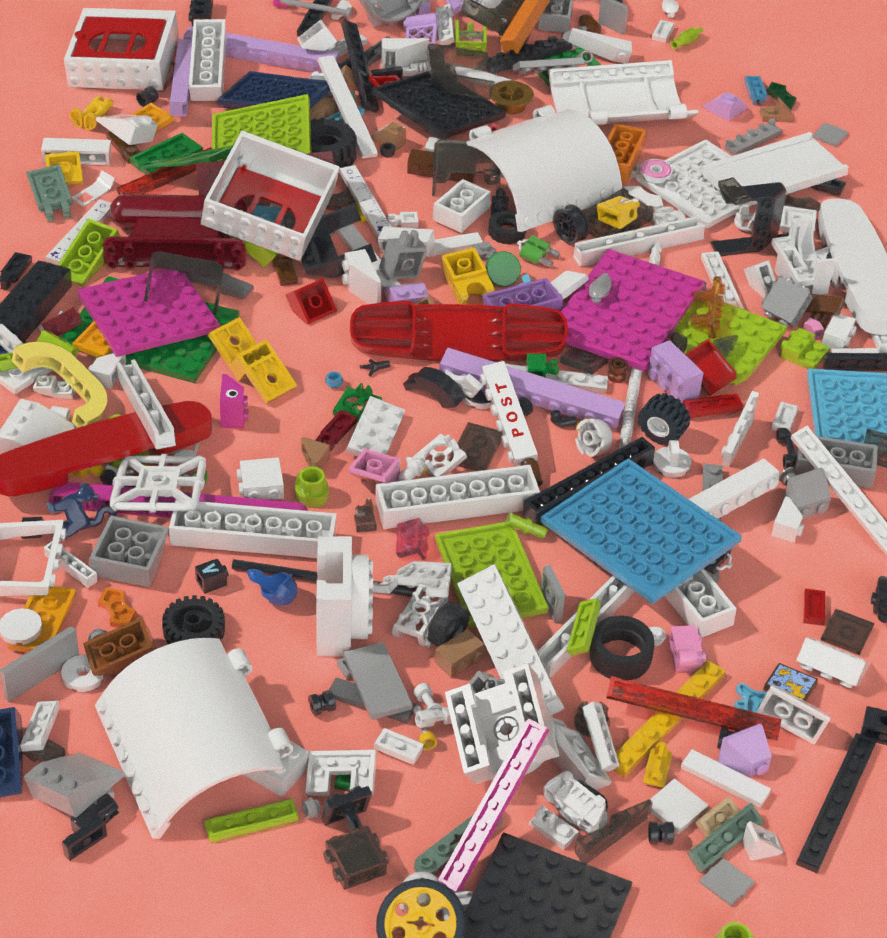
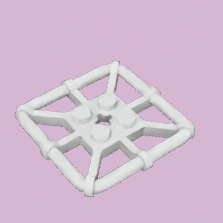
M162 454L161 456L134 455L122 458L117 476L113 479L114 487L110 498V507L115 511L135 510L150 511V513H156V511L191 512L196 509L201 489L205 485L206 459L203 456H168L167 454ZM141 463H159V466H144ZM167 464H181L179 466H166ZM127 467H131L139 472V476H125ZM198 467L196 477H181L182 474ZM124 486H136V488L120 495L121 488ZM178 486H193L192 497L190 498L178 490ZM139 496H151L150 503L129 501ZM159 496H173L181 503H157Z

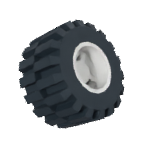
M658 393L652 396L639 412L638 425L641 426L640 429L645 433V436L651 438V441H656L661 445L663 443L669 445L670 440H679L690 425L691 417L689 416V410L686 409V405L682 404L678 398H674L673 395L668 396L666 393H662V395Z

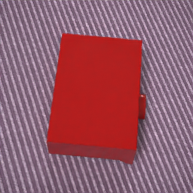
M709 339L685 354L703 372L701 387L709 396L737 379L735 370Z

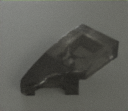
M738 335L716 339L712 344L727 359L730 350L733 351Z

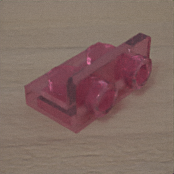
M420 518L397 524L396 554L399 558L416 553L419 554L422 560L427 558V551L429 550L427 536H429V529L426 524L422 523Z

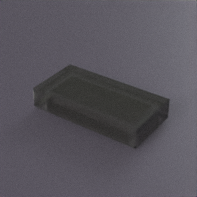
M734 177L718 181V187L735 206L751 202V196Z

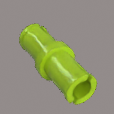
M510 512L506 519L507 525L521 530V533H529L541 540L547 533L546 527L532 522V519H524Z

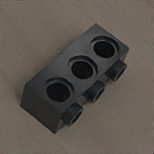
M191 0L188 18L192 26L194 20H210L212 18L213 0Z

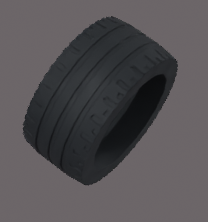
M616 615L605 618L596 625L590 645V659L598 673L611 680L629 681L640 678V676H643L648 671L653 659L654 637L652 631L645 623L633 617ZM621 640L637 646L641 652L631 656H621L608 651L603 645L610 641Z

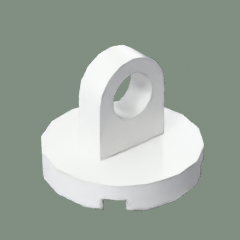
M670 440L668 447H663L655 452L652 465L655 471L661 472L663 476L678 478L689 472L691 458L687 452L679 448L678 440Z

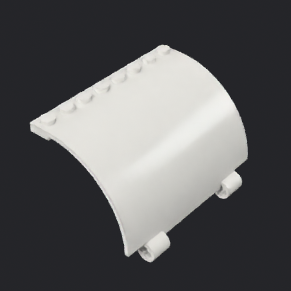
M672 60L549 69L548 71L556 113L567 109L575 110L586 115L596 125L684 119L695 117L698 114V110L687 111L686 104H681L673 77Z
M551 105L535 109L533 119L493 132L487 125L472 129L469 132L470 141L466 142L467 145L475 147L489 156L501 170L511 189L517 214H515L517 231L523 232L553 221L555 211L564 209L569 204L577 206L582 211L615 197L623 196L618 162L608 139L590 118L578 111L567 109L555 113L554 108Z
M195 638L178 641L142 656L114 678L95 704L98 715L153 839H160L170 826V819L180 808L201 792L241 774L261 770H282L283 765L279 758H285L293 751V745L283 728L271 730L245 678L253 669L245 651L237 648L227 654L220 639Z

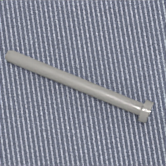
M280 0L281 4L345 15V18L348 19L352 15V8L348 7L347 9H341L298 0Z

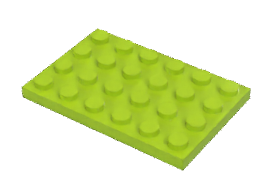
M506 522L435 534L434 540L443 563H452L451 584L460 606L469 611L457 583L495 565L510 592L521 618L548 613V605L515 527L507 525ZM470 613L468 628L477 627Z

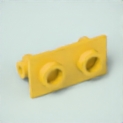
M659 742L655 748H651L643 783L662 788L665 787L673 754L668 752L669 748L665 742Z

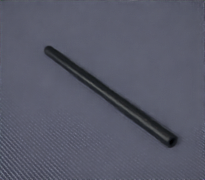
M233 559L232 569L248 571L249 569H257L267 575L284 572L289 575L292 574L293 579L317 582V572L238 559ZM397 585L390 594L412 597L415 587L408 588L405 585Z

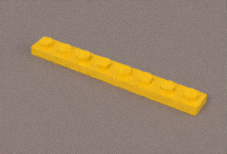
M708 660L616 752L619 767L613 771L625 778L649 754L651 748H654L725 676L726 670Z

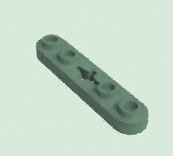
M474 814L418 856L414 862V872L424 871L436 875L443 870L459 843H455V839L460 840ZM502 815V817H501V819H500L498 825L496 826V828H497L498 826H500V824L502 823L503 815Z

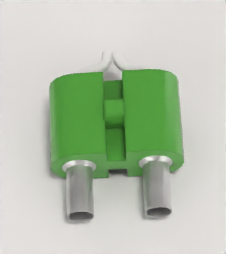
M533 235L529 239L517 242L520 250L519 257L536 265L541 263L551 267L553 262L544 257L547 253L557 258L560 255V252L550 248V243Z

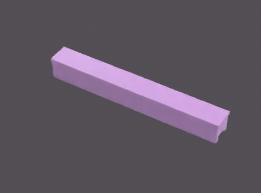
M192 39L178 40L170 96L171 117H187Z

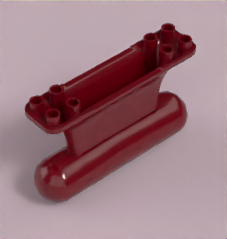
M123 194L118 195L112 201L109 209L112 222L118 227L133 229L128 237L111 236L105 238L103 241V255L105 263L111 269L116 267H126L128 269H133L134 267H164V257H170L171 259L182 257L183 267L192 259L216 270L234 269L238 271L246 265V244L241 239L223 238L221 231L201 224L204 200L207 195ZM242 199L234 207L244 212L248 210L246 203Z

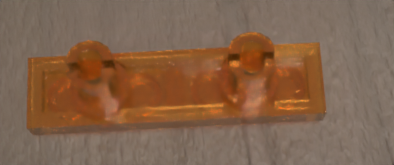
M721 276L714 277L711 290H695L694 293L695 302L710 301L707 314H691V326L706 325L709 339L716 338L717 331H720L719 318H722L721 306H724L723 294L726 293L725 283L722 284Z

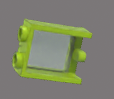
M456 20L455 55L486 56V21H483V31H474L473 22L468 23L467 31L459 30V20Z

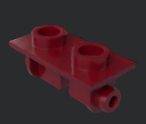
M72 307L41 325L44 330L60 336L82 324V318L79 312H76L75 308Z

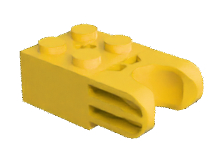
M475 247L441 255L442 273L458 304H468V297L471 295L482 296L495 292L494 286L487 275V270Z

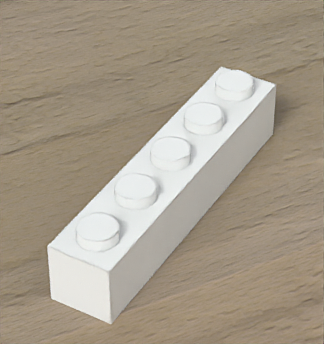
M52 542L44 546V554L48 559ZM62 549L61 556L56 558L59 559L60 568L87 588L98 582L97 572L66 549Z
M591 702L583 707L584 717L590 731L598 765L602 771L610 772L619 767V762L601 703Z

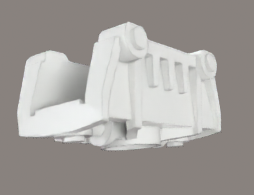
M419 584L403 613H400L397 623L394 624L392 635L401 638L405 633L418 637L419 645L429 648L432 645L428 640V630L431 621L439 609L448 602V597H440L438 601L431 603V599L435 597L429 596L430 586ZM420 607L426 609L425 612H417ZM422 620L423 626L421 630H415L416 624Z
M569 771L562 772L546 783L543 787L546 801L555 805L556 810L568 822L577 825L583 832H587L597 840L602 835L609 819L608 813H604L606 809L605 799L600 795L596 796L576 781L573 774Z

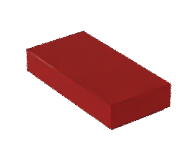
M805 588L803 623L824 626L825 591Z

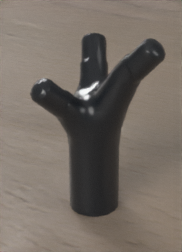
M369 359L371 364L359 366L360 369H371L368 374L371 377L375 371L389 368L390 362L389 360L375 362Z

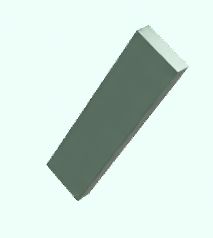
M752 803L744 806L687 852L698 872L704 871L739 843L744 837L748 822L751 821L759 826L764 822Z

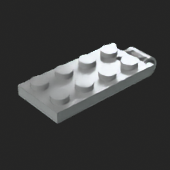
M585 50L579 53L577 58L519 61L513 65V72L518 71V74H526L530 71L542 73L549 69L577 67L592 61L593 54L591 51ZM583 54L587 56V61L583 59Z

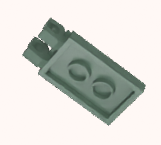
M60 164L27 171V179L37 208L41 213L45 212L47 222L54 221L52 210L60 208L64 218H70L69 206H72L71 204L73 203Z

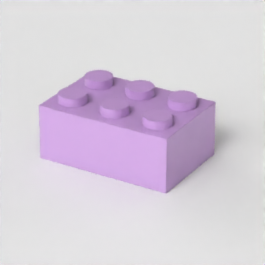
M670 340L652 347L648 370L649 378L668 396L673 395L674 398L681 400L682 404L684 400L699 398L703 372Z

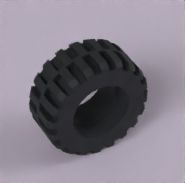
M332 118L312 119L310 121L311 153L333 151L336 166L340 168L352 166L357 155V136L354 130L347 123L344 124L340 120L336 121Z

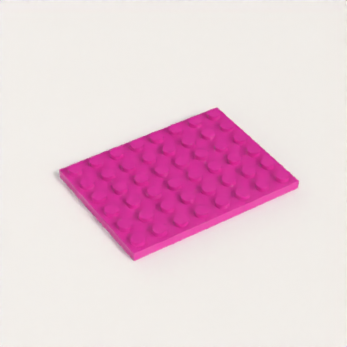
M608 249L588 275L589 280L578 288L561 311L568 324L566 344L610 360L614 357L624 358L628 363L627 366L645 372L649 367L652 347L667 341L704 288L705 281ZM607 273L611 279L610 292L606 297L601 298L600 303H593L592 297L589 295V287L599 276Z

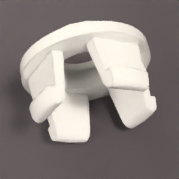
M748 204L740 206V211L736 213L734 218V224L743 231L752 232L755 214L749 213Z

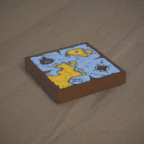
M778 663L766 681L763 690L767 692L773 683L796 697L807 701L816 687L818 679Z

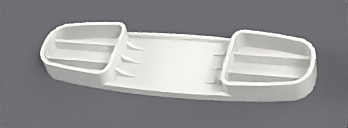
M827 199L820 206L817 217L821 242L829 247L832 258L837 257L836 268L847 290L845 302L860 328L871 334L887 335V253L860 205L846 199Z

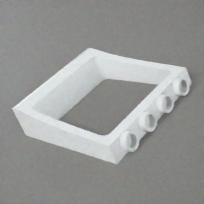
M64 520L0 523V540L54 534L44 580L41 582L0 581V596L48 595L50 587L55 586L56 574H53V571H58L59 559L56 558L62 554L63 544H60V540L65 541L66 529L63 528Z

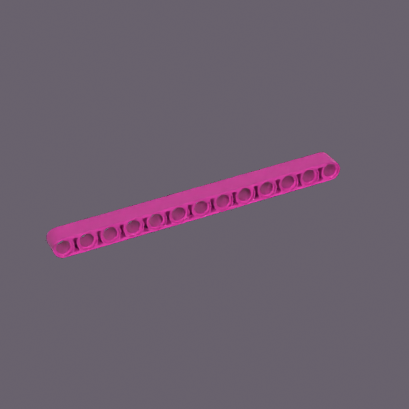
M68 482L64 486L52 488L49 502L51 501L55 504L65 496L76 493L82 483ZM89 484L99 497L92 502L83 503L84 510L97 511L104 505H110L114 486ZM123 487V488H121L120 495H122V494H124V493H126V492H128V491H130V490H132V489H134V488H133V487ZM183 492L188 497H192V493ZM200 494L199 502L308 511L306 505L297 502ZM139 496L129 502L150 503L151 496ZM159 496L157 503H175L177 499L173 496ZM118 510L117 513L172 518L173 511L150 513V511Z

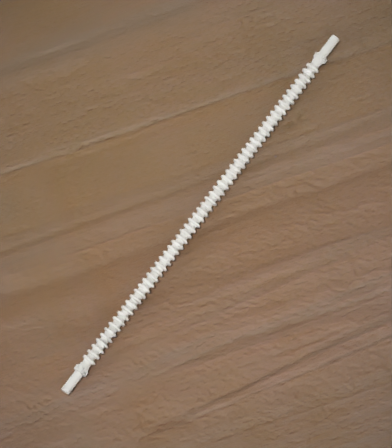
M656 243L652 247L649 258L650 263L659 265L660 253L662 251L660 243ZM631 367L620 434L621 443L618 445V449L628 445L632 438L642 371Z

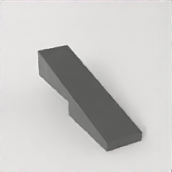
M192 259L182 268L190 282L214 286L216 293L245 299L254 289V286L250 283Z

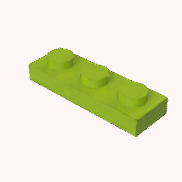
M598 598L579 603L567 647V652L571 656L589 652L602 604Z

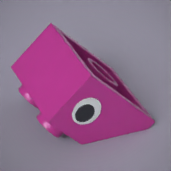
M222 374L220 391L221 428L244 429V422L248 421V409H245V407H248V395H244V387L227 374Z

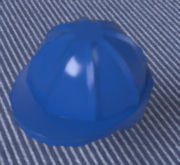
M249 569L247 571L249 579L260 585L261 595L269 600L270 604L284 606L290 604L296 598L298 587L292 578V574L289 575L283 572L267 576L257 569Z

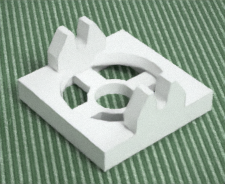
M439 434L412 458L422 460L427 467L426 472L432 477L447 475L463 462L467 455L459 448L455 439L451 440L449 435ZM437 446L448 447L443 452H437L436 450H434V448H436ZM452 452H454V457L452 461L449 462L448 456ZM428 453L433 456V461L431 462L425 459ZM439 455L445 456V460L442 462H436L435 458Z

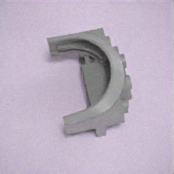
M359 0L373 28L383 23L390 26L401 22L406 17L416 14V10L420 6L428 3V0Z

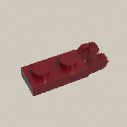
M340 410L321 430L315 440L322 443L327 440L326 444L330 445V451H332L335 444L337 445L357 423V417Z

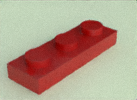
M738 393L687 399L683 403L686 405V409L689 410L691 418L740 412L743 410V404Z

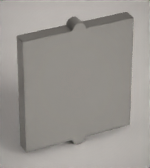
M825 122L812 137L822 143L836 147L849 132Z
M722 858L714 867H709V871L699 880V883L732 907L741 897H745L746 892L755 884V881Z

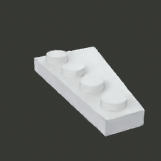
M751 392L741 416L735 424L733 433L729 435L727 446L724 445L721 451V456L723 457L722 465L729 467L754 421L759 397L758 392Z

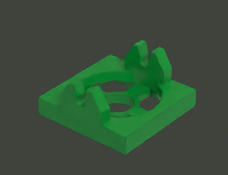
M360 383L356 389L347 387L334 407L333 415L343 410L356 416L357 422H359L365 409L364 402L368 401L370 396L382 400V397L374 395L370 385H367L366 389L363 388V383ZM352 397L359 398V400L355 402L346 401L347 399ZM356 405L362 406L363 408L359 410Z

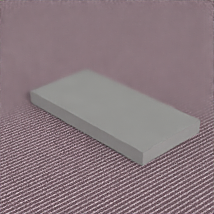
M72 626L68 627L0 669L3 695L8 703L62 670L63 665L68 659L79 655L76 629Z
M384 642L343 652L344 660L371 720L412 710L413 704Z

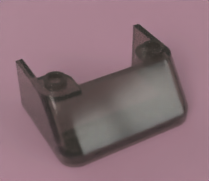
M438 140L434 144L432 196L435 197L436 183L447 182L450 178V173L484 174V181L489 185H496L497 190L500 188L501 170L484 152L475 147L468 146L466 142L470 140Z

